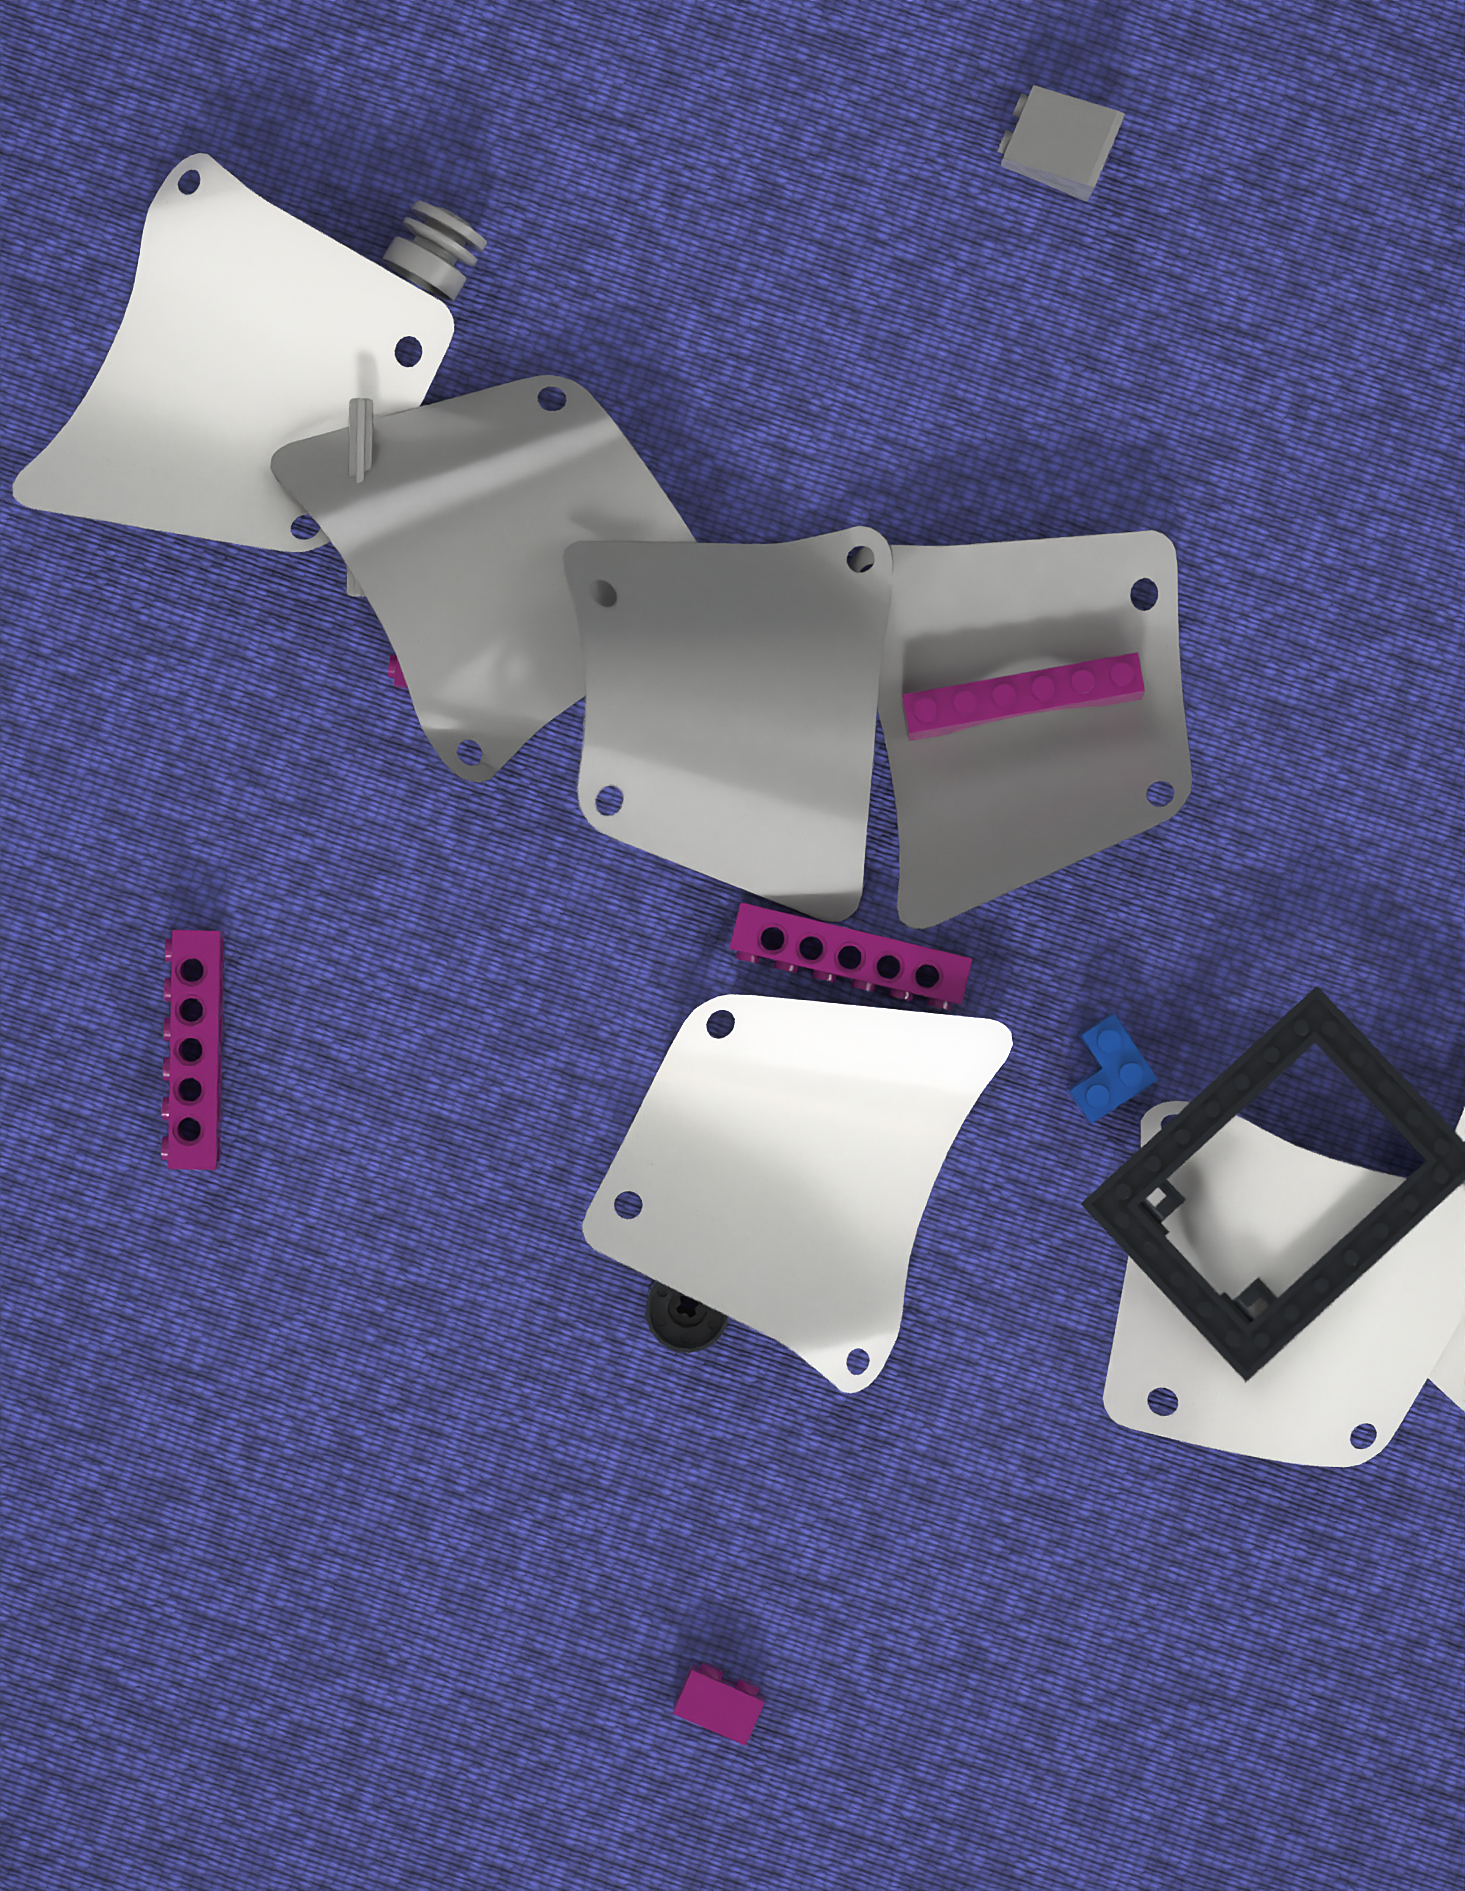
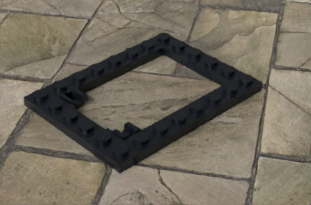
M1316 986L1089 1195L1081 1205L1239 1376L1247 1382L1465 1182V1142L1327 995ZM1315 1043L1426 1162L1278 1298L1258 1277L1232 1300L1225 1291L1219 1295L1167 1239L1166 1235L1169 1231L1162 1222L1186 1201L1181 1193L1168 1181V1178ZM1159 1188L1166 1197L1154 1207L1147 1197ZM1261 1297L1268 1307L1256 1317L1249 1307Z

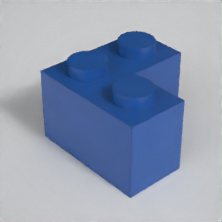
M1109 1013L1077 1034L1099 1067L1066 1089L1088 1123H1094L1158 1081L1114 1013Z

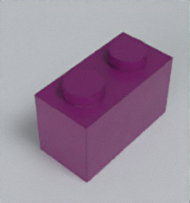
M702 1662L701 1667L692 1664L673 1706V1714L746 1746L765 1703L764 1695L759 1693L760 1687L742 1678H739L737 1683L722 1677L724 1671L711 1664Z

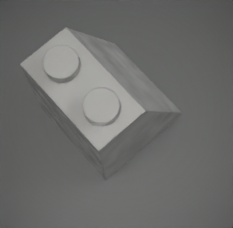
M1033 85L1029 96L1021 93L1013 116L1018 117L1019 121L1014 132L1006 130L997 152L1004 154L1000 166L1088 202L1125 113Z

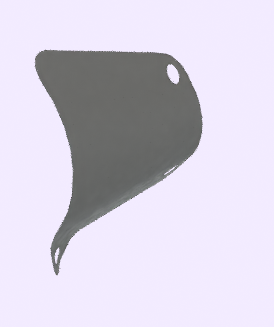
M539 375L373 420L372 468L364 472V480L360 483H356V475L350 478L348 476L349 427L291 442L277 450L271 458L270 469L276 480L300 502L322 528L342 556L379 618L399 660L424 734L449 769L461 778L472 782L490 780L537 731L586 696L581 634L564 571L563 554L565 549L577 541L698 543L645 463L603 407L577 382L554 375ZM547 387L559 388L566 395V404L557 411L545 410L538 403L539 392ZM596 580L591 583L589 591L596 604L606 608L616 604L617 593L611 584L603 580ZM464 740L475 741L480 746L482 757L478 764L469 766L458 758L457 749Z
M856 526L837 532L775 544L577 541L570 544L564 551L563 564L581 634L586 692L584 738L577 789L579 806L590 825L597 831L616 840L822 921L838 922L849 918L857 910L863 891L879 679L892 593V584L886 583L888 577L893 574L892 551L887 540L870 527ZM857 546L868 547L874 555L873 566L865 572H854L847 564L848 553ZM596 580H603L611 584L617 593L616 604L608 608L596 604L589 591L591 583ZM606 786H616L623 794L622 806L617 813L611 816L602 815L596 808L595 800L597 794Z
M1148 530L952 546L889 545L893 558V574L887 578L886 583L892 584V593L880 669L877 710L885 738L897 811L899 835L897 909L899 918L905 925L914 929L935 926L1142 833L1170 819L1181 809L1191 793L1192 770L1180 667L1176 549L1169 538L1163 533ZM868 547L859 550L850 561L848 567L852 571L859 573L866 565H873L874 555L872 550ZM1142 578L1152 580L1158 589L1157 602L1151 609L1146 611L1138 610L1134 607L1130 597L1131 588L1134 583ZM1138 652L1145 687L1142 700L1103 707L1071 708L1029 714L978 725L948 735L908 741L901 704L903 694ZM1158 781L1169 783L1174 790L1172 801L1162 807L1152 805L1147 799L1149 786Z

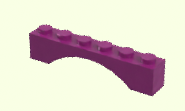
M1138 652L903 694L901 704L908 741L948 735L978 725L1029 714L1071 708L1103 707L1142 700L1145 687Z

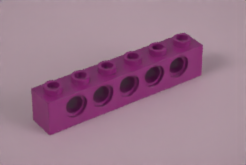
M741 902L729 949L737 951L735 959L758 964L760 957L775 960L774 968L797 973L798 966L814 969L812 975L814 978L835 983L836 977L839 975L851 978V987L874 992L876 984L891 988L889 996L912 1001L914 994L929 997V1006L950 1011L952 1003L962 1004L972 963V958ZM769 927L779 929L784 936L783 945L775 951L767 950L761 943V934ZM806 937H815L822 944V953L814 960L805 959L800 953V943ZM845 946H853L860 953V963L853 969L843 968L838 961V954ZM885 955L893 956L899 963L898 973L889 979L881 977L877 971V962ZM925 964L931 965L937 972V981L929 988L921 987L915 979L917 969Z
M172 930V938H166L165 961L171 962V978H165L164 999L171 1002V1017H165L163 1025L164 1041H170V1057H164L163 1080L169 1081V1097H163L162 1119L169 1121L168 1136L162 1137L161 1157L162 1160H168V1169L217 1170L220 1168L224 931ZM190 959L199 960L204 968L202 977L196 982L188 980L184 975V966ZM191 998L197 999L203 1007L202 1016L197 1021L188 1020L183 1013L185 1002ZM189 1038L198 1040L202 1045V1054L196 1061L188 1060L182 1051L184 1042ZM187 1078H194L201 1085V1095L195 1101L185 1098L182 1093V1084ZM186 1118L196 1119L201 1126V1133L195 1140L185 1138L181 1132V1124Z

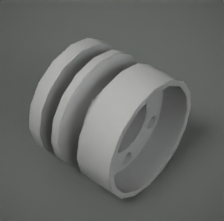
M415 200L411 211L423 220L424 223L406 217L403 225L416 237L412 242L395 236L382 260L390 268L414 284L442 299L454 302L467 281L463 273L454 265L458 261L466 265L475 266L478 260L465 249V246L477 252H483L488 243L472 229L468 222L442 207L432 206L420 200Z

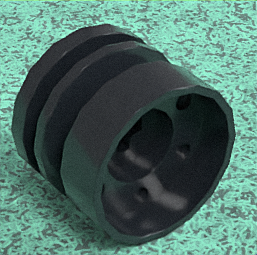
M653 1279L648 1290L645 1315L649 1330L660 1344L673 1351L693 1353L707 1349L721 1337L728 1323L727 1315L697 1300L695 1301V1310L689 1311L686 1306L680 1308L682 1295L685 1294Z

